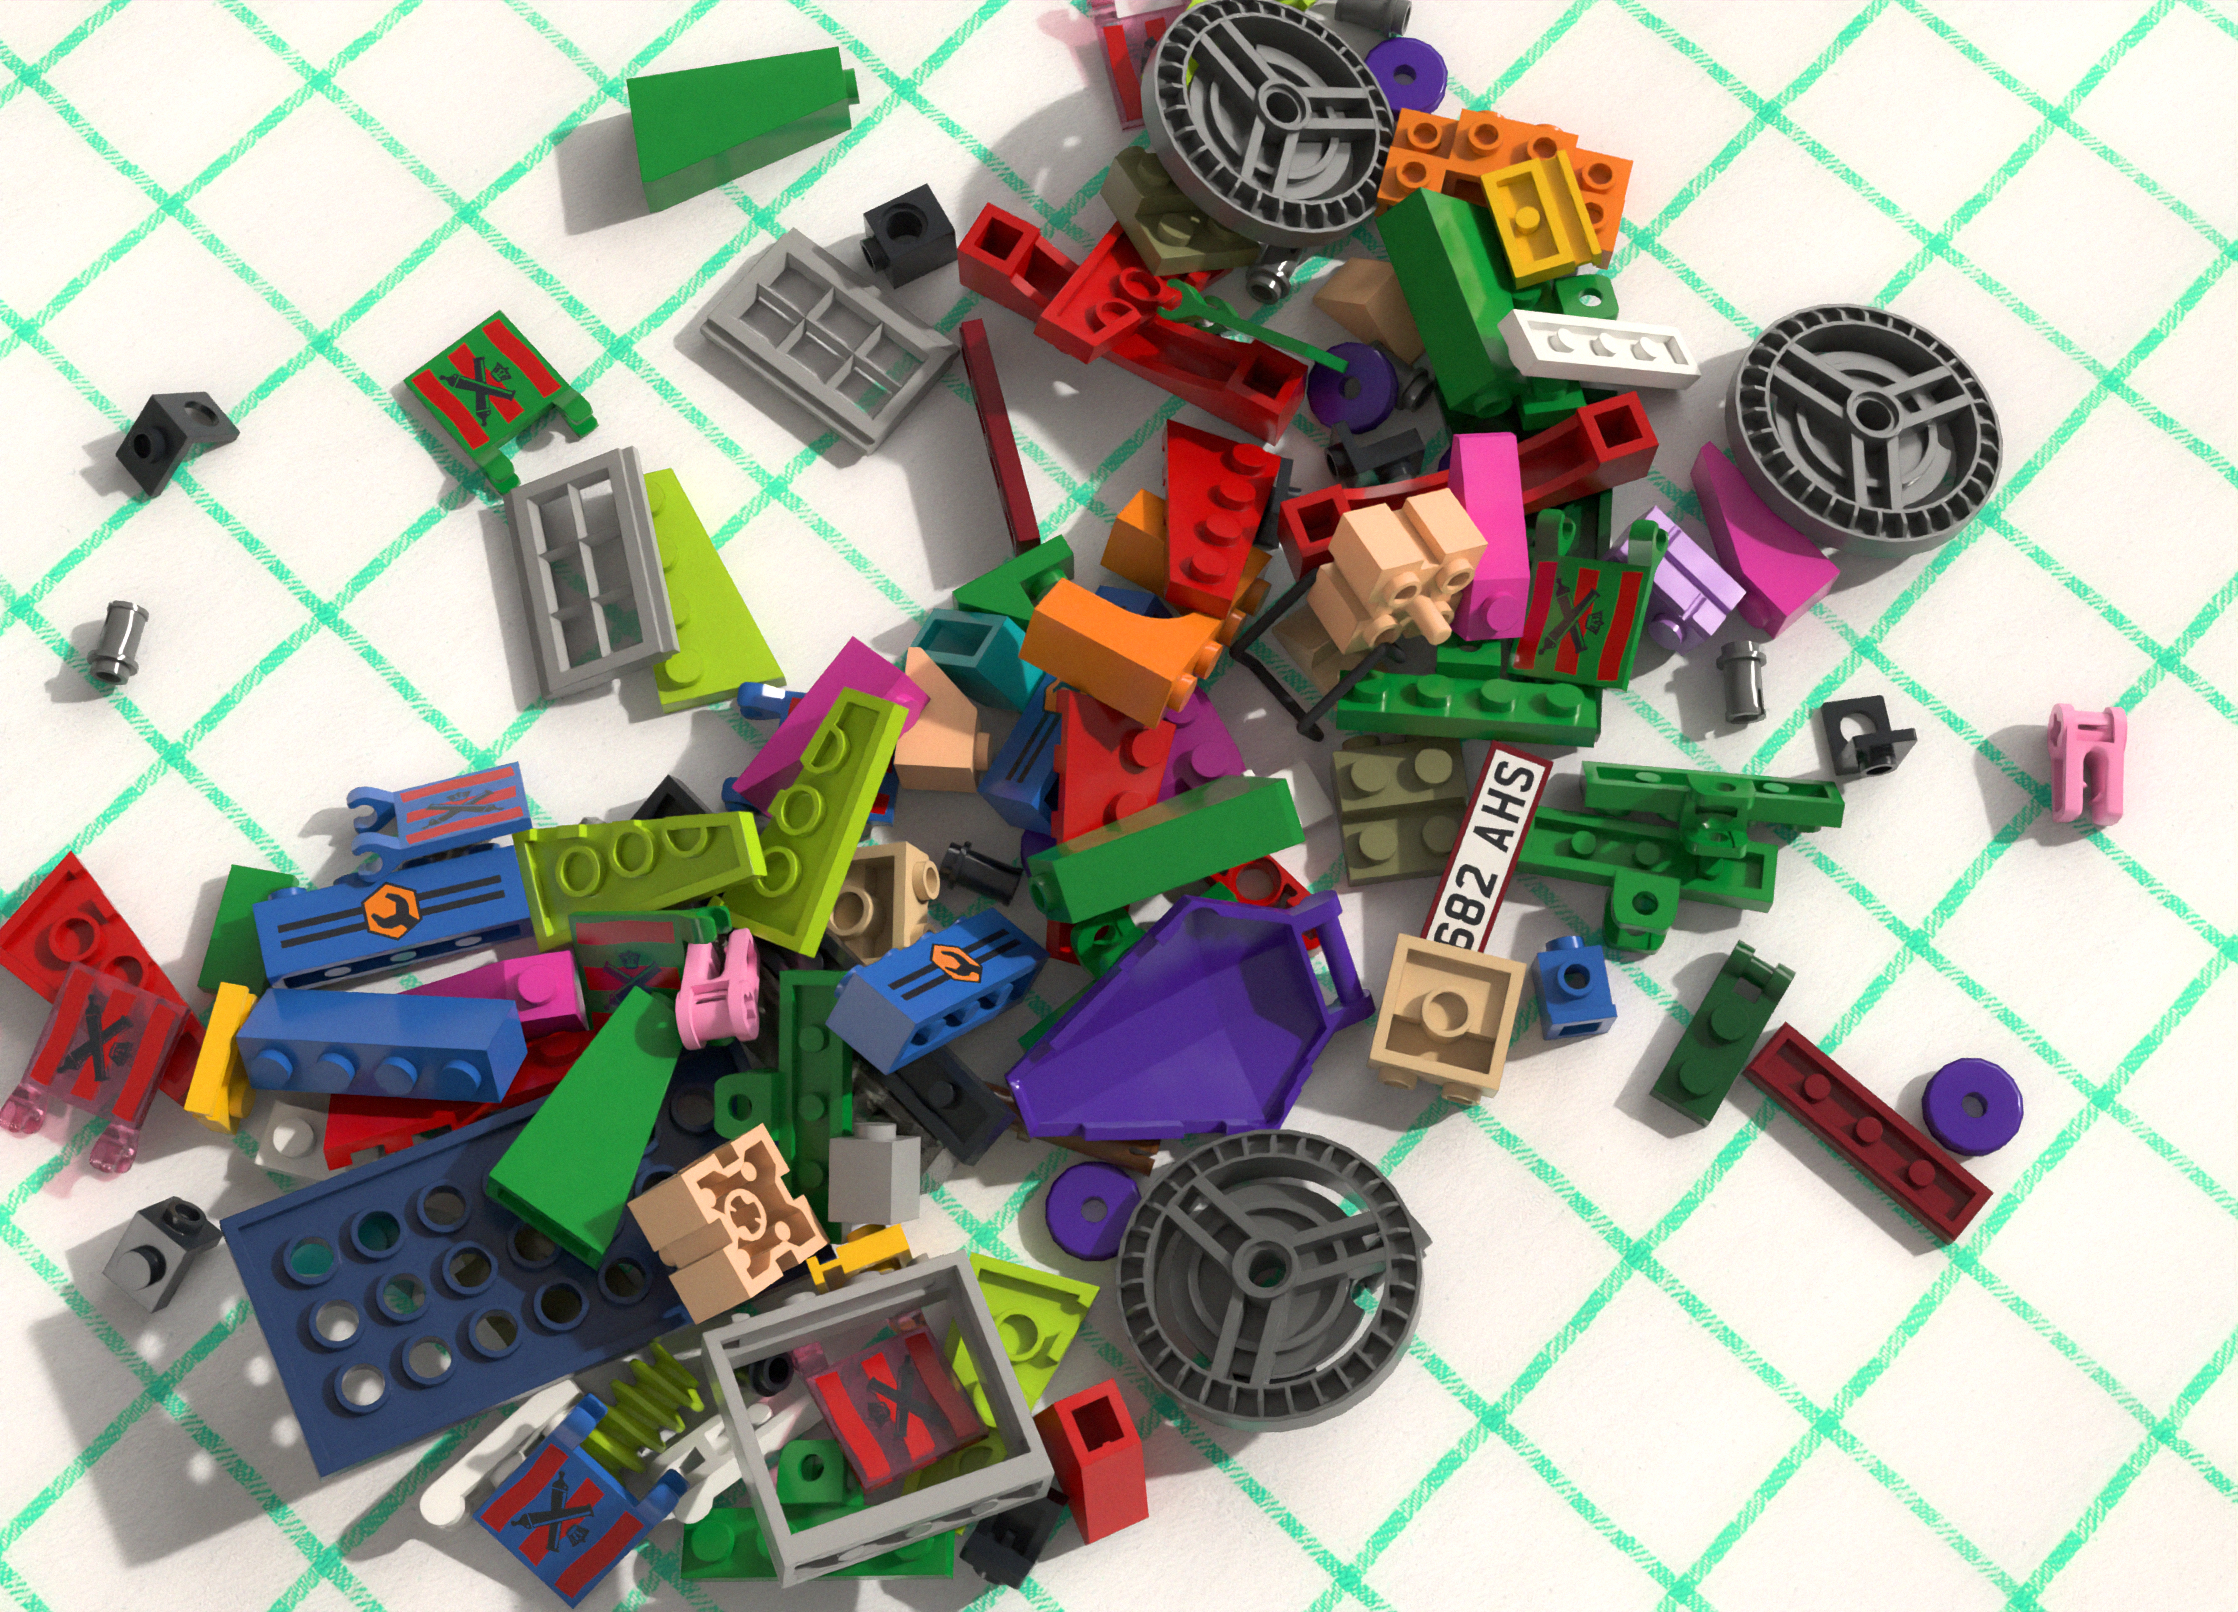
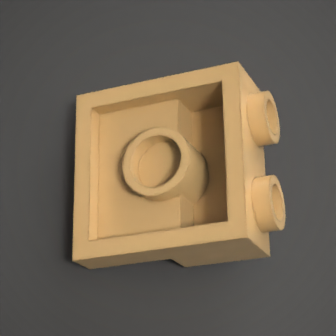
M907 841L857 847L827 927L867 966L879 961L893 948L902 950L915 944L927 932L936 934L933 925L927 923L928 900L936 899L940 889V879L936 865L929 861V855Z
M1399 933L1366 1067L1379 1070L1377 1081L1394 1088L1415 1090L1417 1080L1443 1086L1441 1097L1459 1104L1479 1106L1481 1096L1494 1098L1499 1091L1527 964Z

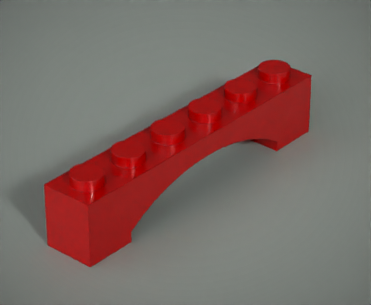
M987 202L957 248L961 285L1035 323L1038 322L1040 315L1080 267L1041 236L1040 228ZM1162 317L1100 356L1274 447L1304 400L1309 369L1308 365L1255 338L1252 343L1235 341L1199 330L1184 323H1174Z
M1636 391L1578 408L1575 415L1517 444L1524 516L1647 477L1659 443ZM1449 469L1410 480L1372 487L1342 489L1341 484H1337L1281 502L1277 536L1295 582L1297 583L1311 569L1334 562L1335 558L1329 551L1328 546L1343 513L1384 503L1387 504L1391 511L1400 510L1409 497L1446 489Z

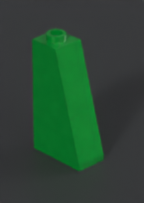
M839 47L626 79L641 180L650 213L666 210L852 129L849 105L860 104L854 68L842 69Z
M1419 187L1378 217L1375 223L1449 410L1476 415L1479 418L1494 417L1509 409L1513 403L1512 399L1532 386L1530 376L1522 375L1520 370L1511 361L1508 354L1509 348L1497 326L1514 309L1498 235L1488 208Z
M1225 775L1026 858L1032 877L1028 879V889L1036 908L1042 914H1045L1047 920L1075 924L1306 841L1286 778Z
M636 985L490 1172L485 1194L596 1271L606 1260L683 1047L676 1021V1003L659 992H652L649 995Z

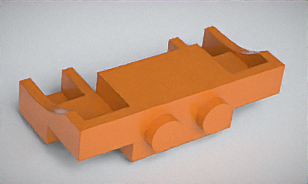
M1401 108L1393 143L1390 146L1376 202L1380 205L1375 210L1374 216L1380 217L1388 210L1389 205L1395 206L1419 187L1488 208L1481 188L1480 175L1538 157L1540 161L1556 157V152L1565 149L1602 251V264L1596 265V268L1608 270L1634 161L1576 148L1579 135L1564 132L1551 124L1533 125L1507 119L1494 111L1482 110L1476 112L1462 108L1459 120Z

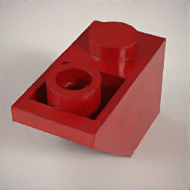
M1114 1378L1057 1401L1032 1417L1063 1494L1070 1497L1067 1504L1085 1546L1149 1518L1142 1442Z

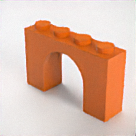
M1141 488L1116 516L1100 565L1164 599L1163 547L1166 540V525H1163V506L1165 500ZM1252 546L1226 620L1169 601L1167 602L1182 617L1158 619L1141 616L1126 611L1062 577L1034 608L1018 658L1155 730L1170 709L1178 713L1184 709L1197 684L1198 678L1196 676L1206 680L1221 655L1222 644L1230 648L1239 637L1248 614L1253 617L1258 614L1272 586L1271 583L1264 580L1273 556Z

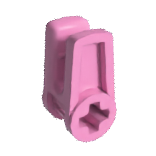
M2057 703L2052 708L2047 730V746L2049 756L2051 757L2053 822L2069 823L2080 816L2083 810V789L2087 786L2083 782V763L2087 764L2091 771V800L2088 802V805L2092 807V820L2094 824L2113 826L2122 818L2124 751L2127 741V717L2122 707H2106L2103 712L2075 711L2071 704Z
M748 928L734 930L730 934L728 946L724 948L726 962L721 976V963L712 943H688L681 991L678 992L676 997L675 1011L682 1043L690 1051L703 1049L707 1041L736 1036L739 1041L745 1042L755 1040L758 1037L760 954Z

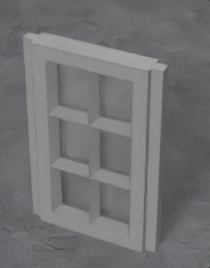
M794 227L778 239L707 316V321L700 327L702 335L867 457L884 443L952 367L953 361L960 355V347Z
M634 446L622 450L616 448L511 489V493L503 496L540 692L543 699L547 701L558 697L563 699L672 658V655L680 653L637 448Z

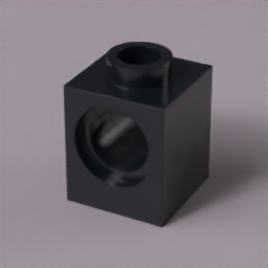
M928 183L863 213L866 238L860 240V246L864 257L875 274L882 270L884 271L894 290L958 259L955 229ZM902 235L917 237L916 240L905 244L893 241Z

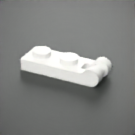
M799 1355L792 1359L794 1374L791 1383L786 1389L773 1397H760L753 1394L751 1390L742 1395L764 1460L783 1448L789 1441L794 1440L800 1434L809 1430L815 1423L829 1414L821 1396L814 1387L817 1385L814 1379L818 1377ZM720 1412L659 1455L649 1467L648 1477L652 1485L669 1469L676 1470L690 1483V1488L680 1498L678 1505L672 1511L681 1523L691 1524L703 1519L712 1508L713 1498L742 1478Z
M570 1378L537 1392L427 1488L420 1500V1512L423 1518L430 1524L450 1532L460 1531L467 1527L473 1519L471 1517L474 1514L473 1503L492 1486H495L497 1489L585 1396L582 1390Z

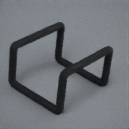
M1313 568L1306 573L1229 650L1230 657L1248 667L1298 722L1296 726L1298 733L1315 742H1321L1324 739L1323 731L1315 722L1385 656L1398 664L1404 663L1407 659L1405 652L1395 641L1392 644L1389 642L1379 644L1306 713L1262 663L1254 656L1245 652L1263 632L1316 582V574L1319 568Z

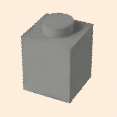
M864 1122L855 1124L854 1135L830 1139L828 1221L894 1225L918 1219L920 1210L921 1137L896 1135V1124Z

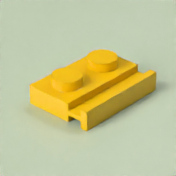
M1565 149L1556 152V157L1540 161L1538 157L1480 175L1481 188L1516 290L1573 273L1576 267L1592 263L1593 266L1602 264V251Z
M221 982L183 1110L193 1113L192 1117L210 1131L236 1136L241 1118L246 1119L250 1115L256 1098V1089L251 1088L236 1035L260 999L255 994L248 993L249 988L246 986Z
M900 1223L888 1228L886 1225L868 1224L849 1233L846 1236L848 1243L835 1248L839 1258L822 1265L819 1264L816 1256L806 1259L817 1290L822 1295L841 1289L847 1280L864 1272L878 1271L881 1275L906 1268V1265L913 1257Z

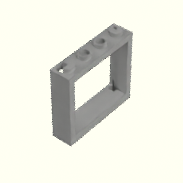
M965 1249L929 1259L926 1252L912 1259L906 1265V1268L881 1275L878 1271L864 1272L847 1280L841 1289L816 1296L814 1292L799 1293L783 1300L776 1310L750 1317L747 1313L731 1315V1322L729 1324L702 1333L701 1361L782 1589L1046 1497L1055 1474ZM947 1299L1010 1459L791 1535L732 1369Z

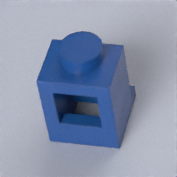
M1566 936L1548 941L1545 944L1546 952L1537 953L1531 965L1543 1040L1608 1033L1618 1016L1616 1005L1612 1004L1602 945L1585 947L1584 938L1581 936ZM1581 973L1584 976L1586 987L1582 989L1569 987L1565 982L1564 975Z

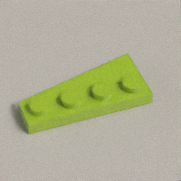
M667 468L643 474L680 647V653L672 655L671 659L652 665L664 713H672L735 698L738 695L740 685L744 682H755L775 688L786 686L787 683L782 670L673 469Z
M844 687L801 755L800 761L804 766L790 788L786 791L779 790L767 809V812L773 817L759 837L768 876L727 890L722 898L714 895L707 907L726 906L730 913L732 927L737 929L748 928L752 935L815 958L909 709L894 702Z
M735 811L673 816L651 820H622L601 824L560 825L550 828H533L511 834L539 953H555L573 947L568 915L575 911H670L768 876L751 812Z
M971 1252L969 1261L1032 1414L1101 1292V1287ZM954 1317L951 1320L939 1364L948 1380L972 1412L980 1427L977 1430L979 1436L957 1444L949 1425L946 1426L948 1428L947 1432H942L938 1428L928 1430L935 1444V1447H933L935 1453L914 1465L910 1462L901 1497L1005 1461L1008 1457ZM929 1398L927 1405L933 1407L930 1413H932L934 1409L938 1411L936 1406ZM939 1412L940 1418H941L942 1420H945L944 1417H943V1416L941 1415V1413ZM969 1524L955 1528V1535L963 1537Z

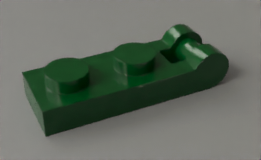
M1738 940L1649 1092L1650 1096L1705 1128L1712 1121L1796 974L1795 971L1781 963L1773 967L1754 956L1756 949L1741 940ZM1740 977L1761 989L1755 1003L1732 991Z

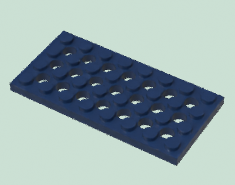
M736 1036L735 1041L727 1046L706 1044L703 1049L690 1051L683 1044L652 1130L653 1141L645 1149L606 1260L598 1271L554 1241V1251L546 1259L541 1261L524 1259L517 1252L514 1241L522 1231L534 1227L485 1194L488 1175L551 1094L219 1220L221 1232L321 1483L647 1347L654 1341L659 1342L697 1326L668 1277L676 1272L678 1268L667 1266L660 1259L659 1250L654 1252L627 1203L642 1194V1187L648 1181L656 1178L668 1179L706 1153L731 1140L718 1134L714 1127L715 1083L726 1075L752 1070L743 1047ZM690 1095L702 1096L712 1104L714 1118L704 1125L689 1124L681 1118L678 1112L677 1105L679 1101ZM737 1095L732 1101V1110L736 1116ZM779 1140L774 1141L777 1149L779 1150ZM438 1193L453 1194L462 1202L464 1214L453 1224H436L425 1214L424 1205L426 1201ZM374 1218H384L391 1221L399 1232L397 1242L391 1248L384 1251H373L366 1248L358 1237V1232L365 1222ZM307 1244H319L328 1249L333 1257V1263L329 1270L323 1275L313 1278L298 1274L291 1264V1259L300 1247ZM827 1244L807 1258L816 1256L819 1264L822 1265L837 1259L832 1245ZM475 1254L487 1262L490 1275L479 1286L464 1287L457 1284L451 1277L450 1265L461 1255ZM804 1260L800 1264L782 1272V1277L752 1298L701 1323L811 1278L812 1275L807 1261ZM618 1264L634 1266L643 1277V1288L639 1293L631 1297L617 1296L606 1285V1272ZM399 1280H410L418 1284L425 1295V1300L421 1307L409 1314H399L389 1309L384 1302L383 1295L392 1283ZM554 1290L569 1291L578 1299L580 1313L574 1320L568 1323L552 1322L542 1312L541 1300L543 1297ZM341 1306L350 1309L356 1315L359 1324L352 1336L342 1341H331L319 1333L316 1326L317 1320L322 1312L328 1308ZM490 1316H501L509 1320L516 1331L514 1342L502 1350H490L482 1346L476 1337L475 1329L483 1319ZM423 1343H437L443 1346L449 1353L451 1363L443 1374L427 1378L418 1375L412 1369L409 1362L410 1354L417 1346ZM364 1369L375 1372L384 1384V1391L380 1398L369 1405H356L347 1400L342 1392V1384L346 1377L357 1370Z

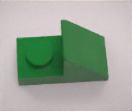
M1062 534L952 591L954 610L1008 616L1026 633L1034 611L1031 601L1037 599V601L1041 602L1062 577L1069 581L1074 579V553Z

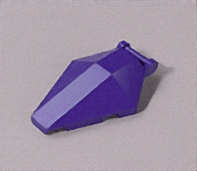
M1319 891L1305 897L1298 905L1287 910L1183 895L1004 1074L1024 1131L1029 1139L1052 1136H1081L1085 1141L1184 1139V1134L1222 1133L1224 1136L1258 1129H1280L1300 1095L1301 1087L1313 1072L1311 1066L1334 1033L1369 1018L1376 1011L1370 990L1362 989L1338 918L1343 910L1336 891ZM1315 928L1338 995L1334 1002L1327 1006L1325 1005L1301 933Z

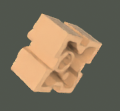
M1449 488L1409 497L1400 510L1391 511L1387 504L1384 503L1342 514L1328 546L1335 560L1332 563L1320 565L1316 574V582L1311 586L1306 600L1343 655L1369 648L1374 650L1383 642L1392 644L1401 633L1406 639L1423 635L1430 644L1438 645L1446 641L1451 635L1452 630L1449 625L1454 619V613L1463 596L1460 590L1473 580L1475 570L1488 542Z
M763 1123L711 1150L679 1170L677 1174L660 1182L627 1203L654 1252L659 1250L660 1259L667 1266L673 1267L677 1265L678 1270L668 1277L696 1325L752 1298L782 1277V1272L800 1264L830 1243L828 1236L804 1194L792 1199L780 1178L790 1170Z

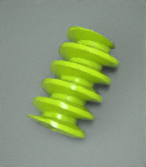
M656 1341L649 1345V1349L655 1359V1364L650 1365L636 1358H633L628 1363L636 1380L634 1386L618 1379H612L609 1385L617 1403L615 1406L602 1402L608 1408V1413L598 1422L595 1429L586 1439L579 1444L587 1454L626 1489L627 1485L620 1473L622 1467L639 1474H643L647 1470L639 1451L642 1446L661 1454L665 1451L666 1445L658 1430L659 1427L664 1426L679 1433L685 1429V1424L677 1408L682 1405L699 1413L705 1408L696 1389L701 1384Z

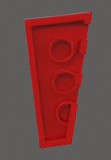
M1117 220L1040 315L1033 334L1052 344L1060 352L1071 355L1088 365L1161 318L1157 313L1158 306L1172 311L1181 305V291L1166 286L1168 280L1178 279L1193 286L1200 293L1230 274L1234 268L1153 276Z
M1167 419L1162 434V451L1165 452V461L1162 468V486H1165L1166 497L1163 506V525H1166V540L1163 547L1164 600L1226 620L1280 468L1281 456L1266 452L1254 444L1239 443Z
M1057 689L1056 712L1062 713L1061 745H1054L1053 772L1060 773L1058 811H1052L1051 837L1056 838L1057 845L1156 805L1177 725L1162 720L1154 730L1093 697L1072 690ZM1130 904L1123 906L1122 908H1124L1128 912ZM1047 920L1046 951L1051 954L1049 958L1081 966L1070 942L1071 931L1078 923L1069 924ZM1109 925L1101 927L1096 932L1094 941L1100 940L1106 935Z
M70 851L1 927L0 964L58 1010L75 969L87 971L101 979L93 996L98 995L100 997L99 1003L103 1007H106L114 988L142 996L131 1018L136 1027L126 1032L123 1043H135L134 1058H131L128 1062V1065L133 1067L147 1024L158 1003L161 1005L165 1004L182 1014L173 1032L154 1085L184 1108L207 1029L79 857ZM85 1017L81 1028L88 1033ZM127 1027L121 1033H119V1036L122 1035L125 1031H127L130 1027Z
M596 1029L574 1033L563 1031L547 1037L526 1039L525 1043L528 1053L501 1103L331 1093L323 1147L329 1171L352 1165L351 1153L383 1144L386 1154L414 1146L411 1135L448 1124L451 1125L452 1131L485 1119L492 1111L505 1107L512 1109L551 1094L596 1037Z

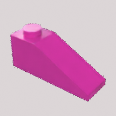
M1511 432L1453 434L1447 488L1453 493L1488 542V545L1475 570L1473 580L1460 590L1463 596L1454 613V619L1449 626L1452 631L1465 641L1523 637L1530 584V569L1516 435Z
M1709 441L1701 447L1690 476L1721 568L1746 591V594L1736 605L1741 616L1751 626L1757 629L1763 628L1773 639H1776L1827 596L1841 571L1804 534L1798 532L1774 514L1755 494L1741 471Z
M852 636L731 788L769 818L773 817L767 812V809L779 790L786 791L790 788L804 766L800 761V757L844 687L894 702L909 709L898 740L916 724L921 711L931 698L903 671Z
M569 950L502 960L396 993L404 995L515 1000L525 1040L547 1037L563 1031L572 1033L588 1031L577 963Z

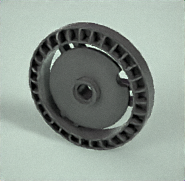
M1206 0L1197 3L1177 17L1152 49L1144 67L1141 102L1142 115L1150 142L1163 167L1179 189L1202 211L1223 226L1249 239L1276 247L1303 249L1325 246L1347 237L1360 227L1380 205L1376 202L1396 131V124L1389 102L1376 77L1362 58L1338 34L1316 18L1290 5L1274 0ZM1191 55L1199 66L1192 75L1187 89L1186 74L1188 60ZM1352 145L1353 170L1347 192L1330 199L1315 200L1330 191L1343 176L1349 162Z
M1849 303L1820 304L1796 310L1775 320L1756 337L1734 370L1726 392L1724 419L1728 443L1737 466L1755 494L1774 514L1798 532L1825 546L1854 555L1875 558L1908 557L1931 551L1954 539L1981 511L1996 488L2002 468L2003 438L1998 414L1988 391L1973 369L1951 346L1931 331L1903 316L1875 307ZM1817 352H1830L1818 356H1815L1813 354ZM1780 366H1784L1792 372L1788 373L1780 368ZM1770 392L1776 395L1773 406V417L1771 414L1769 402ZM1947 423L1953 437L1957 457L1956 477L1951 493L1931 504L1907 509L1926 499L1936 489L1947 472L1951 450L1944 448L1938 443L1937 426Z
M1258 1129L1228 1135L1198 1147L1172 1164L1148 1188L1132 1212L1120 1241L1115 1269L1116 1302L1123 1329L1146 1373L1163 1393L1188 1412L1216 1425L1246 1432L1281 1433L1313 1427L1346 1413L1371 1396L1394 1372L1410 1347L1421 1317L1425 1290L1423 1256L1417 1232L1409 1210L1391 1182L1375 1165L1349 1147L1320 1135L1290 1129ZM1265 1177H1291L1314 1182L1337 1192L1354 1204L1361 1214L1349 1217L1340 1207L1319 1193L1289 1184H1258L1238 1189L1226 1195L1220 1191L1244 1181ZM1205 1201L1208 1206L1192 1220L1188 1215ZM1176 1230L1182 1234V1237L1176 1247L1170 1268L1169 1286L1172 1307L1187 1339L1200 1354L1213 1363L1210 1372L1200 1368L1177 1349L1162 1329L1157 1312L1156 1283L1159 1266L1168 1242ZM1377 1233L1383 1247L1367 1252L1362 1237ZM1276 1268L1285 1272L1284 1278L1273 1287L1262 1288L1254 1284L1255 1278L1267 1269ZM1386 1270L1383 1295L1374 1318L1362 1337L1342 1357L1324 1369L1301 1379L1269 1384L1270 1379L1290 1377L1309 1371L1338 1353L1353 1337L1365 1315V1309L1357 1306L1352 1300L1354 1286L1362 1278ZM1230 1372L1251 1377L1250 1383L1229 1380Z

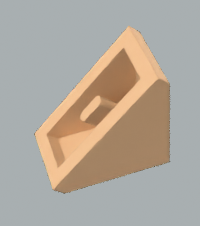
M1351 257L1313 296V304L1366 345H1369L1374 340H1379L1383 343L1384 347L1411 366L1426 352L1391 262Z

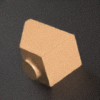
M908 647L905 674L931 700L921 711L916 724L904 733L896 743L894 766L902 789L978 793L976 790L979 786L980 771H988L992 765V733L983 732L977 708L924 650L918 647Z

